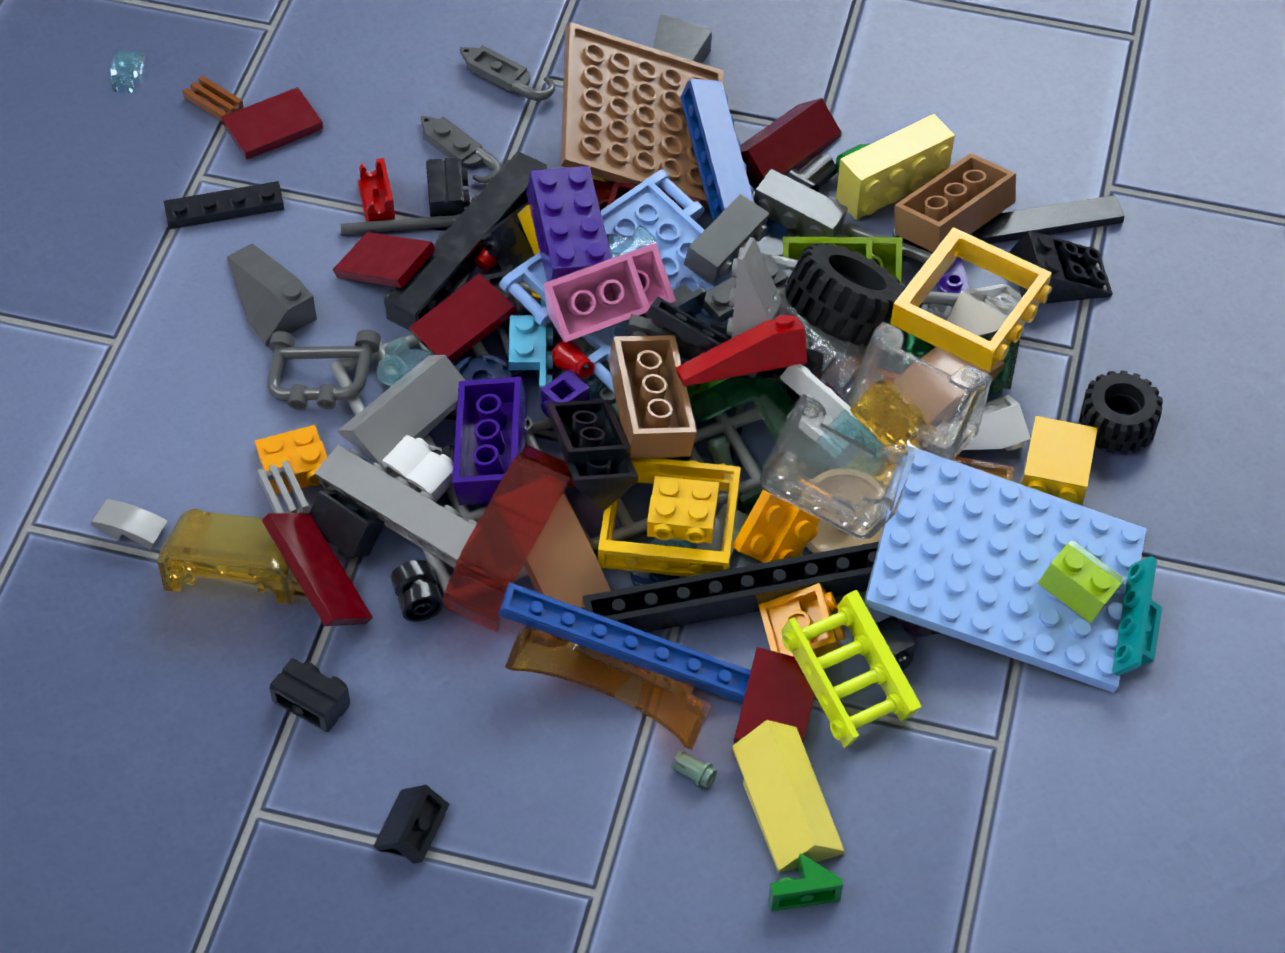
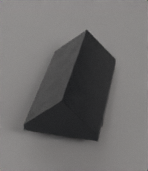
M609 400L547 403V411L574 486L603 511L606 510L638 482V474L630 459L631 446Z

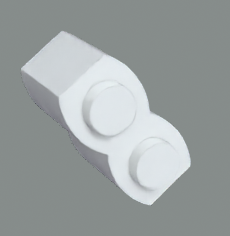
M406 435L382 460V465L389 472L390 476L395 479L398 476L404 478L415 491L420 493L423 490L429 493L436 502L452 485L453 461L444 454L438 455L431 452L430 446L421 438L415 439Z

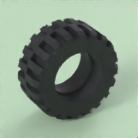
M816 243L805 248L785 285L786 299H788L789 305L796 309V313L800 317L807 319L809 324L814 327L817 326L822 329V332L836 336L837 339L844 342L850 341L852 344H864L865 346H877L885 342L895 327L890 324L893 304L905 290L904 286L900 285V281L895 276H892L886 268L879 266L874 260L868 259L856 251H850L846 247H837L831 243Z

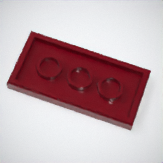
M268 513L262 519V523L324 626L367 624L373 618L310 513Z

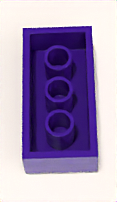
M590 167L530 170L526 193L547 282L612 259Z
M521 377L459 381L452 484L459 505L495 503L494 499L523 487L527 397Z

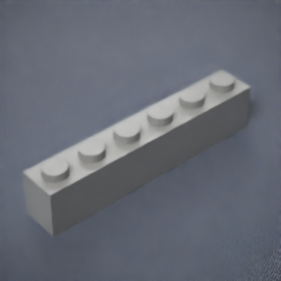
M338 445L315 471L316 477L325 490L339 491L385 522L384 526L464 575L470 571L489 547L484 536L485 530L472 519L468 522L460 518V514L451 506H440L429 493L423 490L420 493L415 491L404 478L398 476L395 479L389 475V472L382 465L376 462L373 465L368 463L365 457L355 449L348 451Z

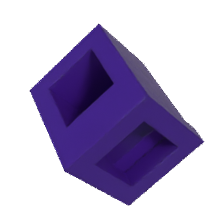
M569 369L541 388V409L548 418L550 416L547 411V403L590 400V387Z

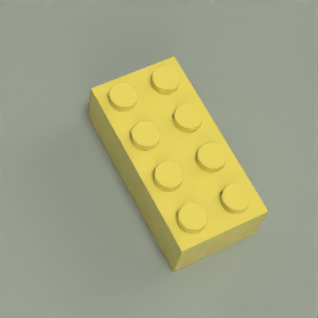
M933 114L841 158L836 199L840 204L848 207L847 211L855 220L871 215L888 204L896 203L899 199L913 193L950 168L955 135Z

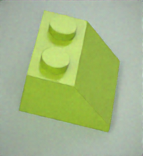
M1072 540L1066 544L1051 562L1038 581V584L1091 623L1126 579Z

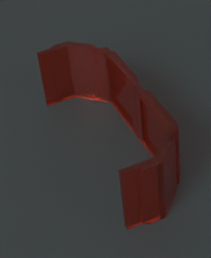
M529 445L522 450L521 454L516 455L456 561V566L443 596L444 608L496 632L499 631L500 616L498 613L509 582L514 583L566 486L568 485L576 489L565 461Z

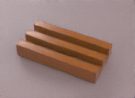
M203 75L198 78L199 83L193 82L190 84V90L188 88L183 90L185 99L222 121V116L244 108L243 100ZM198 93L201 94V95L204 96L205 98L209 99V101L205 100L204 98H202L201 96H199V95H197V94H198ZM217 106H220L221 108L225 109L227 112L221 110V109L218 108Z

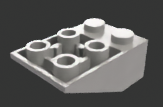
M750 237L745 247H740L738 258H734L731 274L732 277L736 278V288L731 289L729 306L734 307L733 317H729L727 325V335L732 336V338L765 321L775 320L781 314L782 300L755 238Z

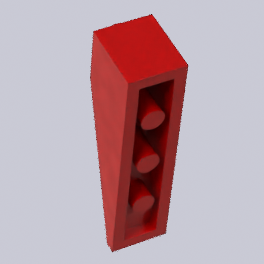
M778 316L775 320L765 321L677 366L676 374L684 386L807 363L805 328L796 316Z

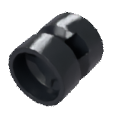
M408 561L392 571L390 576L395 594L398 596V603L403 618L411 622H421L431 619L442 610L444 606L443 600L436 585L431 565L427 561Z

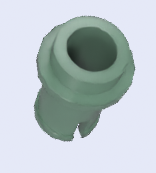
M725 435L707 440L708 446L706 450L711 453L714 464L734 466L728 447L731 443L729 440H726Z
M680 750L674 757V760L678 761V763L672 762L671 769L695 781L697 787L701 788L704 786L708 788L715 780L717 770L713 768L712 763L707 762L705 764L684 750Z

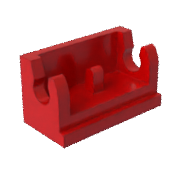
M384 158L376 159V169L373 172H367L365 164L362 163L359 167L360 180H358V187L366 222L395 220L394 201Z

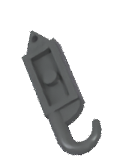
M483 45L480 48L460 47V54L466 62L467 70L509 92L513 90L530 100L542 101L552 96L555 91V84L548 77L544 78V81L548 84L547 89L538 91L529 87L530 72L526 67Z
M421 116L423 139L448 158L461 159V168H471L484 163L492 169V173L489 176L473 175V180L478 183L487 184L490 178H494L502 168L501 163L485 151L480 143L444 116L440 119Z

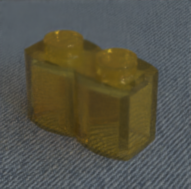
M880 380L874 382L850 411L860 423L873 432L875 437L889 451L897 454L902 452L905 446L909 445L927 424L922 418V411L917 406L903 401L900 397L901 392L896 385L890 381L884 382Z

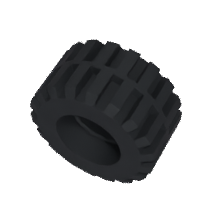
M1121 370L1120 373L1109 371L1107 376L1100 374L1096 377V381L1092 380L1089 383L1088 389L1085 392L1079 422L1081 425L1097 428L1095 440L1097 448L1102 449L1104 447L1108 449L1107 452L1113 454L1114 451H1120V454H1127L1128 450L1135 453L1140 451L1141 447L1145 448L1149 445L1150 440H1153L1163 410L1162 397L1158 396L1159 390L1157 387H1151V381L1147 378L1141 379V375L1137 373L1130 375L1128 371ZM1112 410H1121L1130 415H1122Z

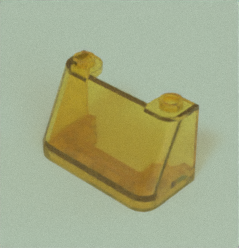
M199 509L185 511L180 515L164 542L157 560L165 591L181 592L184 581H187L189 585H194L196 577L257 583L258 592L265 593L267 588L276 594V603L292 605L298 581L262 523L263 518L204 512Z

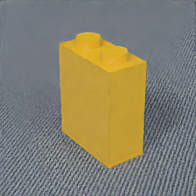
M1035 416L1022 485L1075 504L1083 505L1088 487L1097 428Z

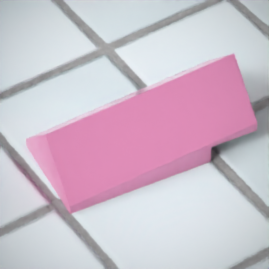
M656 243L543 283L547 313L564 342L628 320L631 314L639 316L647 313L657 297L669 303L676 301Z

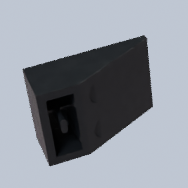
M1028 230L1008 252L1052 273L1049 283L1052 290L1048 294L1045 304L1105 298L1113 295L1101 255L1097 249ZM1018 285L1021 297H1023L1028 289Z

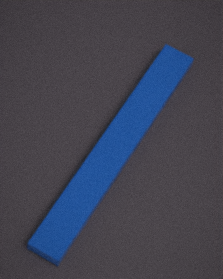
M509 582L498 613L499 616L743 704L751 670Z

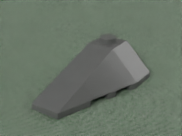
M250 244L227 256L249 328L265 347L269 346L272 333L283 331L291 334L317 319L314 297L296 276L254 244Z

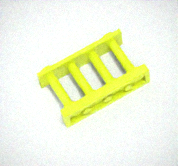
M857 590L843 597L837 605L838 613L802 629L794 617L789 619L781 630L782 642L789 652L792 651L830 721V730L833 736L841 741L844 748L850 746L858 738L857 728L891 712L896 714L900 722L911 718L922 707ZM842 625L849 628L854 637V642L818 658L816 657L808 640ZM858 654L865 657L870 666V671L835 687L832 686L824 669ZM874 683L880 685L886 695V700L849 717L840 699Z

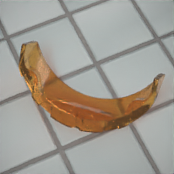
M529 626L524 627L518 632L505 668L512 671H526L561 678L609 695L632 706L663 725L680 740L685 748L690 750L693 749L712 709L709 701L701 700L693 695L695 687Z

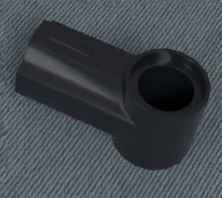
M824 153L823 155L816 156L800 171L793 169L786 176L819 192V188L837 174V166L833 158Z

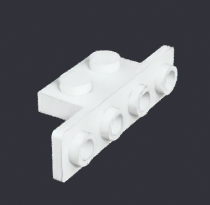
M801 364L789 366L780 376L782 381L803 398L787 418L834 459L851 440L873 459H877L890 445V440L880 430L874 428L854 408H851L805 366Z

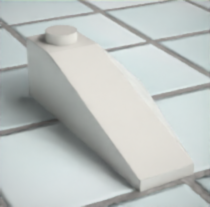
M1005 283L961 291L947 321L977 336L996 332L1022 299L1021 294Z
M1006 395L970 408L972 414L969 416H951L943 423V427L938 428L935 425L923 438L915 433H911V435H906L899 439H913L921 450L1005 448L1006 451L1022 447L1024 445L1023 441L1031 438L1020 404L1010 395Z

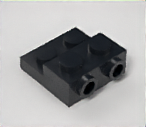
M527 203L521 205L480 237L485 243L486 251L496 259L502 268V272L513 271L535 256L517 215L528 205Z

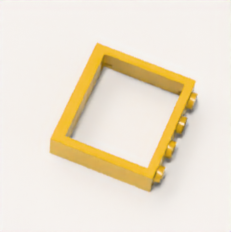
M953 227L894 302L890 324L990 372L998 360L1004 361L1009 351L1010 343H1016L1019 340L1024 324L1033 321L1040 302L1046 303L1048 294L1052 290V287L1049 286L1052 273ZM957 257L1028 289L991 341L919 308Z
M664 457L630 458L638 474V483L654 484L655 476L719 482V491L729 492L721 551L615 541L613 540L619 503L618 498L604 510L598 546V562L600 567L684 577L729 569L741 467L700 463L694 460H669Z

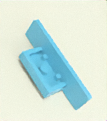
M541 298V306L545 307L546 302ZM510 315L509 370H540L539 389L541 405V388L553 381L552 375H547V369H553V351H547V346H553V328H547V325L541 327L534 320V315Z

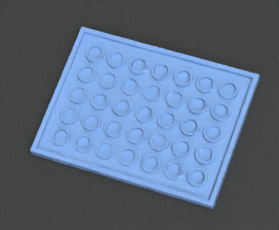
M906 444L901 454L864 603L866 607L1114 693L1119 686L1120 676L1114 674L1112 669L1128 578L1127 573L1132 564L1141 561L1146 528ZM1072 540L1126 579L1091 623L1038 584V581L1051 562L1066 544Z

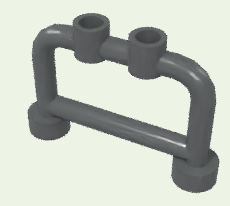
M361 330L357 333L355 346L294 347L295 338L293 335L283 331L274 332L269 343V348L274 354L267 380V388L273 397L288 401V405L294 409H305L308 400H318L317 405L319 407L333 409L336 406L337 400L351 399L363 390L367 381L372 353L379 351L381 336L372 330ZM358 358L354 381L347 387L337 388L332 384H323L320 388H308L301 384H295L291 388L280 387L285 359Z

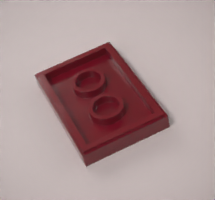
M298 87L221 117L222 124L246 160L323 129L322 120Z
M366 232L333 268L336 277L402 288L436 249L431 241Z
M479 273L416 321L409 329L412 335L433 355H446L452 363L508 320L510 315L517 313L514 304Z
M759 647L756 648L733 742L737 743L766 720L797 727L802 743L804 742L815 693L794 656Z

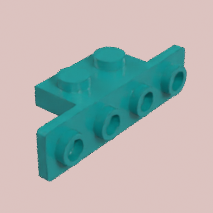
M1153 556L1132 564L1127 573L1128 578L1112 672L1117 676L1139 668L1141 663L1146 665L1155 659L1162 606L1151 600L1157 559Z

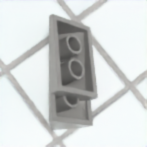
M429 355L342 426L338 432L370 459L382 465V460L406 435L415 439H423L457 407L459 381L466 380L446 355Z

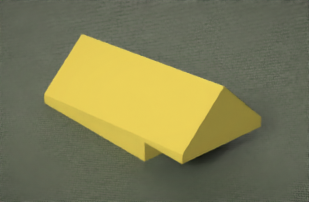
M766 720L732 746L744 777L743 786L779 874L796 869L799 854L807 856L814 862L844 854V848L797 727Z

